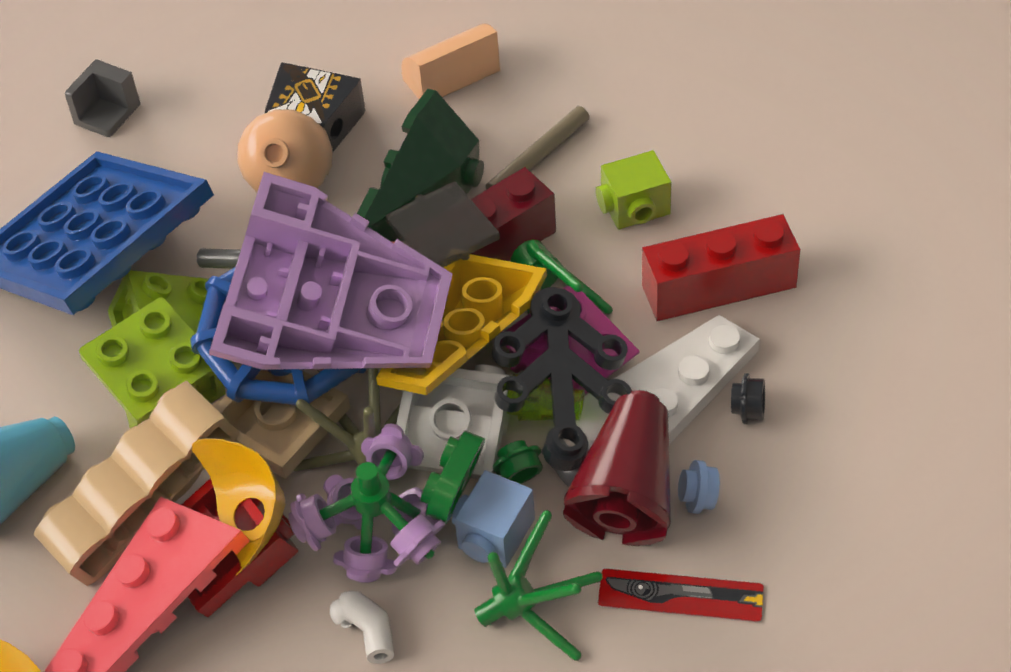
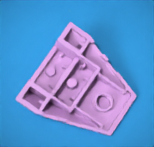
M263 172L227 298L220 314L209 355L262 370L430 368L453 274L400 240L396 239L393 243L368 227L369 221L357 213L351 217L326 201L328 195L314 186Z

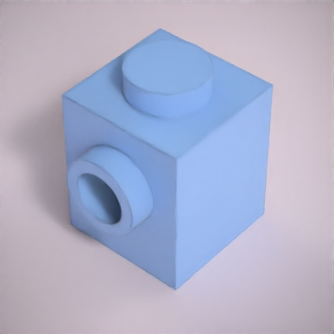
M484 470L470 495L464 494L457 502L453 512L452 523L456 527L458 548L463 550L470 558L482 563H487L489 553L495 552L498 554L503 567L506 568L535 519L533 489Z

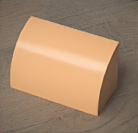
M483 23L404 58L401 66L403 81L418 99L421 98L427 89L436 90L441 97H444L499 72L497 31L489 24Z

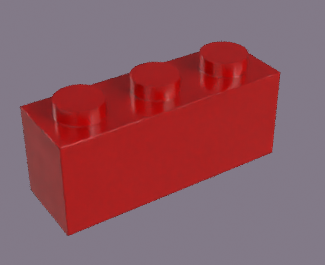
M784 214L642 247V287L656 321L674 318L797 288L801 249Z

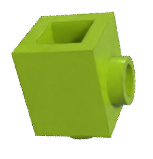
M654 150L601 165V185L595 189L597 202L603 214L610 213L618 230L636 224H644L650 220L671 214L672 182Z

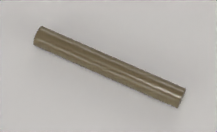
M582 106L574 108L485 185L486 190L523 167H526L529 171L589 120L590 117L587 110Z

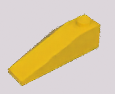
M452 251L443 266L444 269L453 275L430 368H381L376 377L377 385L428 395L530 308L532 298L540 290L547 277V269Z

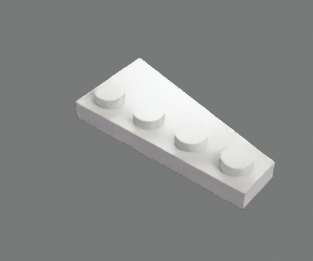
M718 315L614 379L625 381L632 391L643 390L655 394L660 402L668 409L670 445L759 351L760 339ZM617 393L607 394L614 401L620 397ZM591 394L574 403L576 425L581 428L588 439V451L609 415L600 408L598 400Z

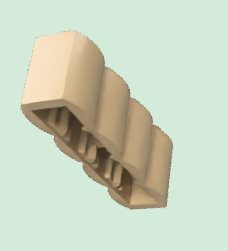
M188 381L181 383L161 396L149 419L130 428L123 434L111 457L92 466L84 473L81 482L76 487L72 496L53 505L46 511L34 532V536L71 576L86 586L93 584L116 564L160 496L176 502L196 482L205 468L192 451L191 444L200 439H223L235 442L240 432Z

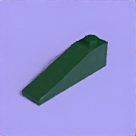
M427 89L407 114L401 126L402 131L408 133L399 151L389 149L383 161L385 169L381 178L380 188H369L357 212L358 215L369 221L368 227L391 242H395L396 239L400 241L461 204L472 187L476 188L480 184L483 176L484 162L479 160V139L436 90Z

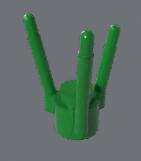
M534 239L525 241L513 252L511 262L547 269V277L540 290L552 286L559 278L574 291H582L605 314L609 315L612 313L613 308L568 271L541 241Z

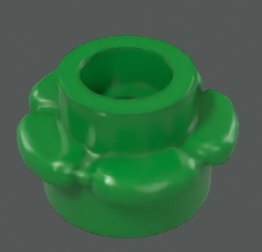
M524 440L511 442L497 452L499 459L493 464V470L497 475H501V477L519 484L524 483L537 476L543 470V465L538 457L541 454V449L537 445L528 447Z

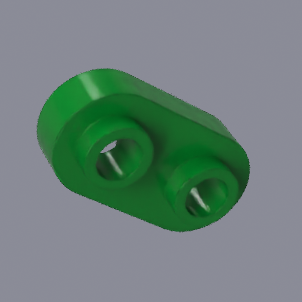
M466 430L462 433L460 439L452 436L449 438L439 462V466L444 469L441 474L431 472L421 495L420 502L428 505L427 517L437 521L442 520L445 524L449 522L457 502L462 497L475 470L485 438Z

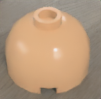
M275 109L257 116L244 129L238 143L237 163L244 180L256 193L258 192L263 172L319 189L318 187L324 182L326 175H329L332 168V146L326 131L312 117L296 110Z

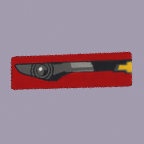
M606 568L602 570L603 579L600 581L598 605L601 607L759 622L762 619L764 586L761 583Z

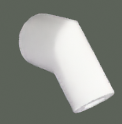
M347 591L341 593L339 599L333 601L330 606V616L333 622L337 625L341 624L343 628H348L354 624L363 631L366 657L370 663L381 664L393 659L394 649L387 612L361 592Z

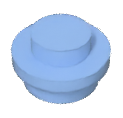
M693 460L689 470L683 469L678 482L679 500L686 502V508L689 513L700 514L703 509L713 510L716 506L720 489L718 469L716 467H708L705 461Z

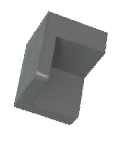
M95 59L65 91V98L74 124L105 137H111L141 104L132 72Z

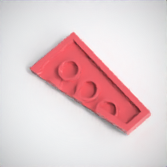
M160 496L44 672H126L139 658L137 649L145 640L156 632L162 634L177 618L172 612L195 588L202 592L217 576L213 569L230 551L237 555L250 540L237 528Z

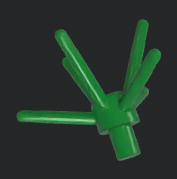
M544 510L529 538L526 540L525 546L509 577L506 575L498 554L495 552L489 553L487 558L497 585L492 588L493 597L474 608V612L484 627H487L503 616H506L509 620H514L521 616L572 660L578 661L581 659V652L531 609L537 603L577 595L581 592L582 587L600 582L603 579V575L601 572H593L533 589L525 575L532 556L552 518V513L549 510Z

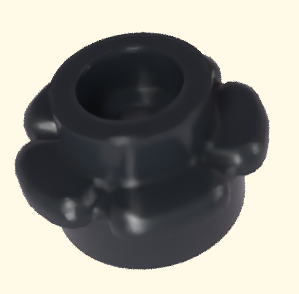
M749 373L743 375L742 383H733L731 390L732 414H741L743 424H748V419L763 420L765 413V379L750 378Z

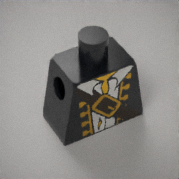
M282 62L279 66L265 113L275 109H289L312 117L326 131L333 153L366 111L361 78Z

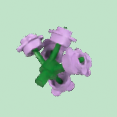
M391 423L384 425L381 433L376 437H367L362 442L361 450L366 456L367 462L357 467L355 478L343 479L340 475H332L326 479L323 488L327 493V504L318 494L307 498L303 493L296 495L297 501L290 503L292 512L288 514L291 530L302 543L307 541L314 551L321 549V542L326 541V537L336 533V526L340 523L352 524L356 529L361 530V535L346 540L344 550L336 552L333 556L334 564L342 566L347 571V577L357 582H373L378 580L381 574H393L396 572L397 567L407 560L412 559L418 565L426 558H433L435 549L441 543L435 535L445 526L442 520L437 521L426 516L428 505L420 502L423 492L421 489L414 487L404 491L399 496L390 491L388 480L402 477L410 465L418 466L424 458L423 450L419 446L411 444L400 426ZM382 514L392 522V531L396 535L390 543L399 553L395 561L387 558V543L381 538L372 536L374 517Z

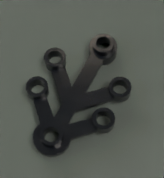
M548 287L538 291L532 298L530 319L515 332H502L495 338L492 357L500 366L514 367L521 362L524 350L544 334L547 336L548 349L517 377L507 376L502 378L497 385L494 399L496 405L501 410L510 413L518 412L524 407L527 397L550 377L554 427L547 434L543 446V456L546 462L554 469L572 471L582 464L588 449V439L581 428L576 425L572 379L595 397L600 408L608 414L616 401L610 399L607 394L617 393L622 396L632 392V389L623 380H607L569 348L568 335L592 352L596 364L605 370L620 368L624 363L628 347L626 342L619 336H603L580 317V303L572 293L562 288ZM550 307H556L562 311L552 310ZM511 346L517 352L506 353L500 347ZM603 349H612L616 351L618 356H609ZM506 390H513L517 392L520 397L512 399L507 397L503 392ZM559 439L570 440L575 445L566 446Z

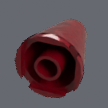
M635 390L620 396L616 400L564 496V518L576 529L591 537L604 540L605 532L623 535V545L646 546L663 541L667 535V530L671 524L668 409L653 393Z

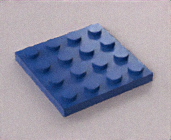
M96 151L0 228V289L74 315L88 308L95 301L96 296L109 284L127 275L131 270V266L148 251L162 245L166 240V236L182 222L196 216L200 211V207L212 198L214 193L206 179Z

